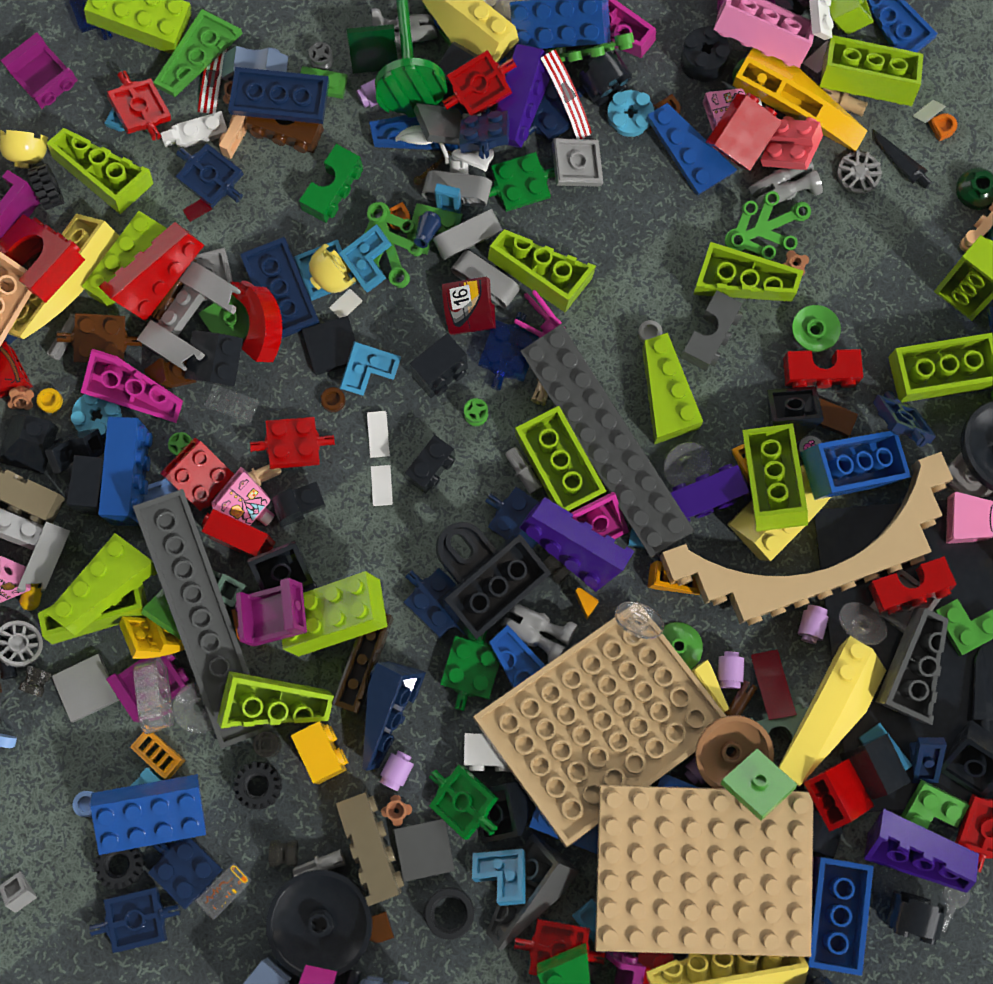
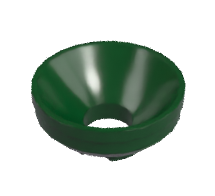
M973 168L963 173L956 184V194L961 203L975 210L989 208L993 204V173L984 168ZM976 179H985L988 182V188L980 189L977 187Z

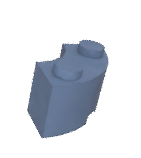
M235 46L224 53L221 79L228 82L233 81L235 67L286 72L288 56L280 53L275 48L268 47L262 50H251Z

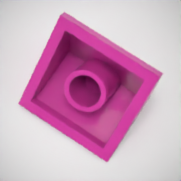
M614 492L572 512L573 519L578 522L589 523L593 526L592 530L603 537L609 535L616 539L629 532Z

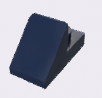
M918 737L917 742L910 743V763L913 765L910 767L912 783H920L921 780L927 783L939 782L947 746L944 737Z

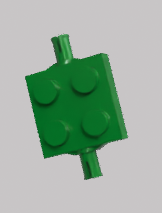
M536 152L491 166L495 184L491 187L489 197L498 195L506 212L551 197L547 186V179L555 177L554 167L544 170L540 165Z
M488 630L478 639L467 640L458 636L454 637L440 685L451 688L459 693L455 709H459L462 700L460 710L465 711L468 697L477 696L487 700L490 698L500 663L491 647L485 643Z
M458 765L447 778H444L438 770H434L431 773L433 775H430L429 778L439 788L429 807L464 840H469L480 826L489 835L495 833L494 830H497L498 827L487 818L489 811L498 800V797L463 765Z

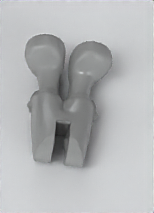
M371 8L372 26L394 24V31H398L395 33V41L400 44L398 17L395 20L385 19L378 8ZM431 14L409 15L412 43L425 42L438 37L434 17Z
M812 160L807 170L781 168L750 186L749 190L753 197L761 195L755 201L758 208L762 209L764 204L763 197L766 192L770 191L778 193L780 198L778 203L793 199L800 190L808 189L815 196L823 193L822 182L817 170L813 171ZM798 175L804 176L794 182H788L790 179ZM770 194L768 201L774 203L775 197Z
M516 604L509 611L518 618H522L520 624L505 616L500 622L502 627L508 625L527 646H539L548 655L549 663L562 655L566 647L543 637L540 631L546 632L562 643L569 645L577 629V624L573 622H568L565 626L550 623V618L545 613H538L519 604Z

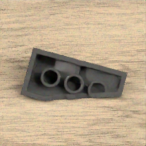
M532 833L522 847L526 852L525 904L504 906L497 904L486 931L499 950H503L560 898L579 873L565 855L534 833Z

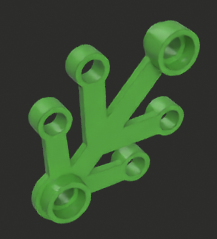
M633 32L614 36L615 42L590 45L566 51L565 47L548 49L547 54L555 49L562 62L565 61V57H568V62L581 60L582 56H602L607 51L615 50L614 46H618L619 50L632 48V43L634 42Z
M770 191L763 197L764 204L755 227L747 231L750 217L757 212L758 206L754 201H748L743 204L736 229H732L726 234L725 245L739 251L746 249L760 255L764 259H773L776 255V250L773 246L767 245L763 247L750 240L759 236L781 245L787 251L795 249L798 242L794 236H783L771 230L793 220L796 222L807 220L811 215V208L805 202H798L791 207L790 212L768 221L773 206L780 199L777 192ZM770 194L775 197L774 203L768 201ZM748 204L753 206L752 213L746 210ZM800 207L805 209L804 216L799 214ZM735 236L741 238L739 245L734 243ZM787 239L793 241L792 247L786 245ZM766 248L771 250L770 257L764 254Z
M383 202L373 203L367 210V218L370 222L364 234L376 224L381 228L392 244L386 250L392 268L389 273V281L395 287L403 288L408 285L410 275L402 268L395 245L408 250L413 256H420L424 248L419 247L417 251L412 252V248L415 246L414 240L411 241L390 232L387 223L400 227L406 235H411L416 231V224L411 219H402L391 214L389 207ZM382 211V216L380 218H377V213ZM411 223V228L409 230H405V226ZM380 254L378 257L374 259L375 263L378 265L379 268V261L382 257V254ZM404 275V280L399 283V276Z

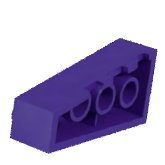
M516 44L512 59L517 67L509 71L506 77V82L512 94L499 101L496 111L500 112L508 111L509 144L507 145L522 148L524 141L528 138L529 129L551 79L541 60V57L546 55L543 49Z

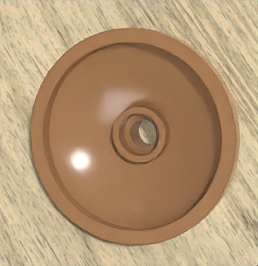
M729 715L713 721L704 729L696 745L695 761L700 775L712 788L725 789L721 785L722 779L751 753L758 749L773 762L774 748L769 734L759 723L745 716ZM734 747L732 754H726L727 748Z

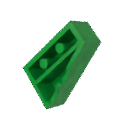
M586 943L537 963V976L541 984H590Z

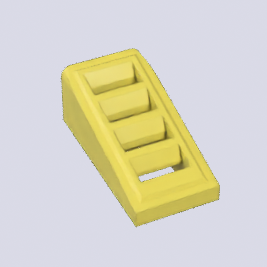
M706 660L691 669L723 712L729 710L709 661Z

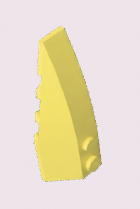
M422 0L441 30L449 38L451 44L456 42L477 55L488 50L493 60L499 63L519 42L516 26L483 0Z
M76 214L62 232V235L68 241H73L81 249L79 254L85 261L46 303L32 293L10 329V335L25 339L61 313L84 290L82 285L119 237L105 221Z
M802 465L800 468L809 523L831 497L814 500L805 467ZM752 500L727 524L759 560L772 561L805 527L798 526L756 532Z
M851 636L839 646L779 765V768L798 784L797 786H800L867 712L886 672L874 650Z
M688 954L686 959L681 961L673 960L646 972V978L649 984H805L809 966L805 958L801 956Z

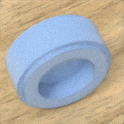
M0 734V747H15L17 737Z
M82 791L75 796L73 810L78 816H92L90 804L91 794L94 792Z

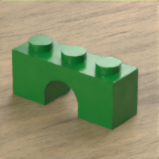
M338 144L334 146L324 162L326 172L335 177L333 183L323 187L311 182L299 200L301 209L304 212L325 223L330 217L333 218L336 215L339 202L342 198L345 199L349 195L350 185L354 179L358 180L363 172L361 157Z

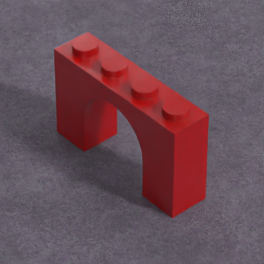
M23 214L0 238V252L21 266L33 255L42 251L39 258L22 275L19 281L45 303L85 261L79 254L81 249L73 241H68L62 234L56 233L47 224L44 225L36 217L30 219Z

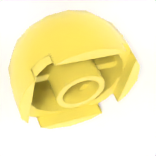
M0 130L1 154L6 160L14 162V167L29 169V164H37L45 156L48 137L41 135V138H34V133L6 130L5 133Z
M323 244L310 259L309 271L312 275L310 281L318 290L322 288L330 293L342 292L354 284L356 278L355 276L350 278L348 273L351 270L342 257L335 250L330 253L326 249L329 245Z

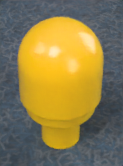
M31 584V590L20 595L19 602L23 609L32 611L40 605L42 593L41 589L38 588L39 584Z

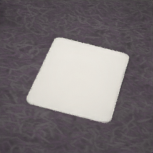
M932 100L915 113L913 117L926 123L946 106Z
M348 289L330 306V309L341 318L349 315L362 302V299L351 289Z

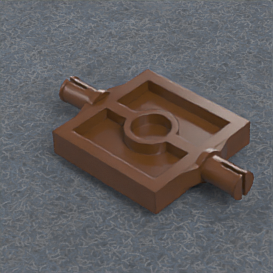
M75 313V326L72 333L57 332V337H67L57 338V342L72 343L74 363H88L92 349L117 356L124 361V353L127 346L142 347L141 342H133L138 341V337L127 336L125 316Z

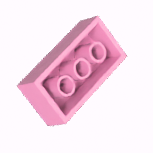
M724 0L714 26V30L721 36L736 39L743 46L754 47L766 56H774L782 60L786 65H794L798 68L807 55L814 38L811 20L766 0Z

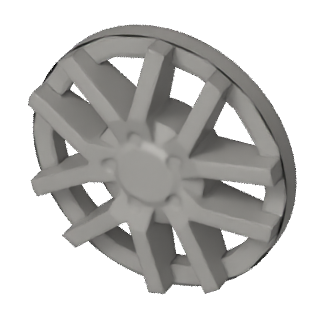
M857 150L856 152L849 153L842 158L837 167L838 181L849 192L855 194L868 193L880 182L882 175L881 164L869 152L865 153ZM859 156L864 157L863 163L859 162ZM845 162V163L848 164L851 168L846 167V166H843V163ZM876 168L877 171H869V169ZM841 171L847 173V175L844 178L842 177ZM871 177H877L875 183ZM849 178L853 180L850 185L845 182ZM865 180L870 185V187L866 188L864 183ZM858 182L861 189L853 188V186Z
M11 621L0 627V636L8 639V641L0 640V646L6 647L0 652V660L7 666L26 667L35 662L43 648L42 636L38 629L25 621ZM17 625L22 626L21 633H16ZM11 627V634L3 630ZM26 628L31 630L34 634L25 635ZM37 638L38 643H29V640ZM38 648L35 655L30 649ZM7 651L13 653L9 659L3 656ZM25 652L30 659L25 660L22 653ZM15 656H17L20 662H15L12 660Z

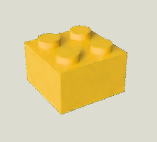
M318 721L291 735L314 784H321L347 771L345 764L348 763L347 757L342 749L336 748L334 741L338 739L333 728L328 724L326 725Z

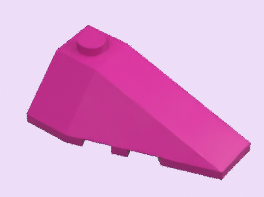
M91 350L81 393L177 423L183 404L182 399L119 357L99 350Z

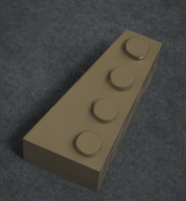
M0 467V502L8 505L7 510L20 516L22 512L30 515L29 520L43 525L44 521L53 524L65 498L59 493L29 479L27 481L24 480L23 477L7 469L3 471Z
M365 792L336 803L346 837L351 840L349 845L355 863H359L360 866L358 876L361 885H363L364 889H368L370 895L365 897L367 905L371 906L402 893L401 887L405 886L400 871L395 872L392 862L396 861L391 845L386 847L383 837L387 836L383 821H377L375 811H378V806L374 796L369 797L368 793Z

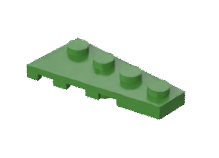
M201 9L153 82L155 87L176 97L243 34L242 30Z

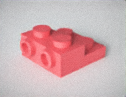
M785 116L783 119H780L782 123L770 139L761 157L762 166L807 170L823 137L820 122L810 117L803 121Z

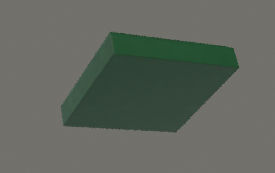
M394 24L347 29L353 74L380 71L387 64L398 60Z

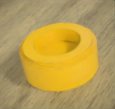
M53 388L43 389L39 392L36 399L38 407L46 413L57 412L63 404L61 394Z

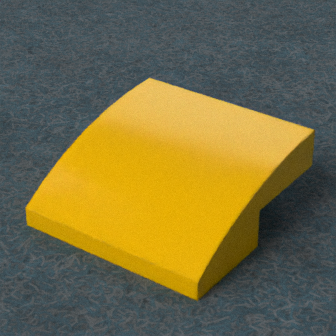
M122 616L119 622L133 659L161 657L185 650L180 639L147 617Z

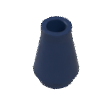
M426 211L420 215L414 239L415 245L420 248L428 246L429 242L441 228V218L439 215L431 211Z

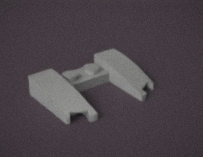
M194 261L191 262L179 279L184 286L159 322L155 323L150 320L137 338L146 347L184 371L187 370V367L183 362L193 354L198 360L205 356L201 351L178 337L204 298L234 315L237 308L229 304L232 293H241L238 288Z
M0 509V538L33 550L16 591L25 592L26 584H41V591H45L70 531L46 522L43 526Z

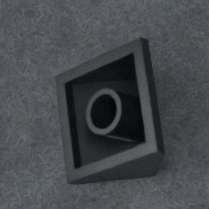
M887 733L839 754L842 761L850 760L871 800L889 795L911 782Z

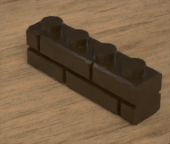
M385 613L388 627L356 638L332 705L356 714L360 713L371 680L370 673L379 661L389 633L388 629L391 628L394 620L392 615Z

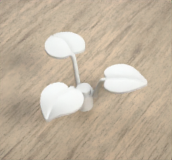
M464 112L462 114L463 119L470 116L469 113L466 114ZM420 125L404 129L395 138V142L404 141L418 145L433 143L426 141ZM439 143L445 157V163L450 164L451 173L469 175L468 164L486 172L489 163L494 157L492 149L489 150V157L487 159L485 154L484 159H481L479 151L461 153L460 149L454 150L452 155L449 156L444 143Z

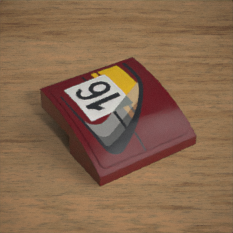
M487 276L442 284L444 311L450 335L496 328L495 305L491 303L490 279Z

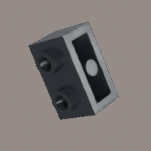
M434 435L404 473L406 480L425 494L429 489L433 490L441 479L439 476L445 469L449 470L455 462L454 448Z

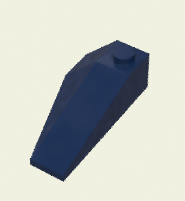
M390 661L377 663L370 673L371 680L368 685L362 769L368 771L380 767L394 741L391 733L399 724H403L406 717L402 713L408 701L414 703L426 672Z

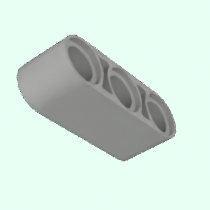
M431 170L427 172L422 196L428 200L436 201L435 187L436 183L460 188L461 205L486 207L492 182L482 176Z
M490 209L435 236L433 241L442 259L446 260L502 232L503 229L493 209Z
M464 250L451 267L452 273L462 281L487 276L490 279L491 300L503 308H507L521 289L513 279L469 250Z

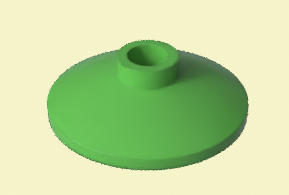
M810 305L801 309L796 314L792 323V333L796 342L804 349L812 352H822L830 349L837 342L841 333V326L838 317L833 311L821 305ZM816 328L819 333L815 335L811 333L810 329Z
M681 622L669 623L663 626L660 631L674 649L676 642L683 644V650H676V652L690 669L695 667L703 653V643L698 632L690 625Z

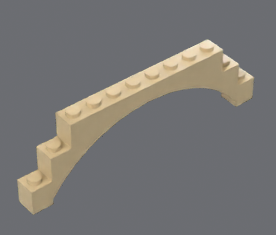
M942 452L916 461L911 465L913 475L909 489L890 524L863 551L827 569L793 576L747 574L710 562L691 552L687 544L662 552L659 557L670 585L676 582L678 586L693 581L692 577L694 576L705 604L710 602L713 603V606L728 601V596L739 624L747 622L748 626L762 621L761 616L770 613L774 617L785 613V607L794 604L795 608H799L809 604V598L817 596L820 600L833 595L832 590L839 587L842 591L855 587V582L864 579L865 583L879 578L878 573L887 570V573L891 574L903 569L901 565L910 562L911 566L925 561L924 556L932 551L923 533V529L936 525L935 520L942 516L934 493L945 490L947 488L946 484L952 481L953 477Z

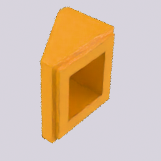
M579 587L575 591V596L585 618L588 619L598 605V600Z

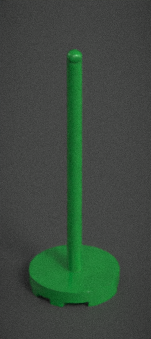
M396 0L402 59L387 64L377 74L375 78L376 100L379 106L388 113L391 110L406 114L407 117H416L414 112L416 103L438 106L445 94H447L446 77L443 70L437 64L426 59L414 58L408 0Z

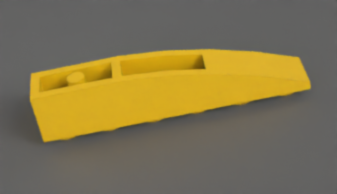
M754 47L734 79L732 86L743 89L745 93H751L759 97L763 103L795 120L805 121L809 117L816 119L820 122L824 136L856 152L867 133V130L800 68L794 65H786L782 60L774 56H766Z

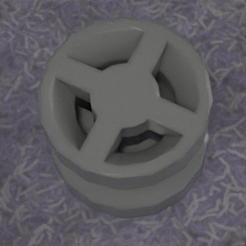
M316 42L310 46L309 58L312 67L321 70L330 69L333 65L330 46L325 42Z

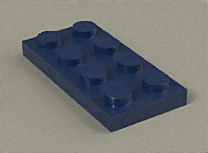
M235 67L228 108L229 114L323 124L330 82L329 76Z
M285 237L240 254L251 283L254 286L266 287L275 297L282 317V338L300 332L304 328L320 324Z

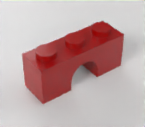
M861 349L836 350L831 357L832 367L829 369L819 368L814 363L812 351H788L783 358L785 386L798 388L807 387V385H817V388L825 389L832 387V385L841 384L842 388L855 387L863 378Z
M945 556L920 564L916 569L920 580L919 587L908 588L900 582L897 573L872 581L868 587L879 614L887 612L889 616L903 611L902 607L912 604V607H917L927 603V598L936 596L937 599L952 594L950 590L957 584Z

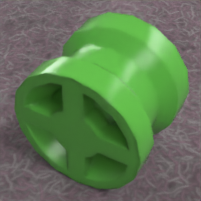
M473 398L465 404L464 418L469 425L481 426L487 421L488 407L483 400Z
M175 433L168 441V448L176 457L193 439L186 433Z

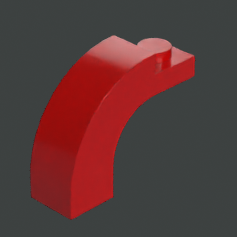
M230 281V284L241 291L240 294L232 293V295L245 306L249 315V331L242 350L255 362H273L282 339V317L275 297L266 287L254 286L248 281Z

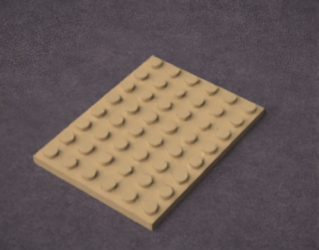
M637 601L474 715L473 719L565 848H567L599 824L600 785L651 786L694 754L698 739L704 729L713 721L726 715Z
M600 785L595 950L811 957L813 800L809 792L793 791L760 821L726 789Z

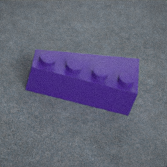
M725 465L718 469L719 473L710 476L707 473L695 478V483L688 486L686 483H682L672 488L673 492L671 494L689 522L691 521L690 517L695 516V519L710 515L714 512L713 508L717 506L718 509L734 506L737 502L736 499L743 497L744 501L752 499L738 465Z
M545 497L532 508L519 527L595 592L621 573L634 553V550L629 547L623 549L614 543L615 539L609 535L603 537L592 530L593 526L589 523L576 521L573 519L572 513Z
M883 809L868 831L864 860L967 893L976 883L979 854Z

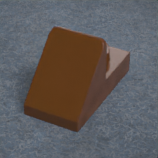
M159 358L144 369L147 377L165 389L196 383L194 380L184 379L185 371L171 362L166 363L163 358Z

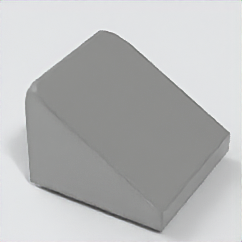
M21 871L0 885V893L5 906L15 913L37 898Z

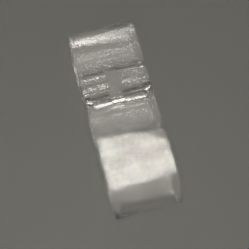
M155 657L134 665L133 675L141 729L144 733L151 734L171 727L174 723L167 666L161 657Z

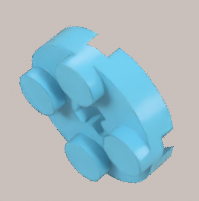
M635 90L617 92L608 105L607 119L610 126L617 130V133L627 137L638 136L650 127L646 117L654 111V107L649 95ZM628 109H633L637 114H634L633 118H629L628 114L624 112L628 111Z
M84 394L73 406L71 421L78 432L98 428L101 437L104 438L106 437L108 417H122L121 408L118 404ZM100 409L103 417L92 421L93 416L91 414L93 411Z

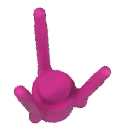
M533 290L532 294L541 307L528 293H525L524 297L545 319V322L540 327L543 331L541 332L518 319H515L514 323L541 338L562 322L553 314L537 291Z

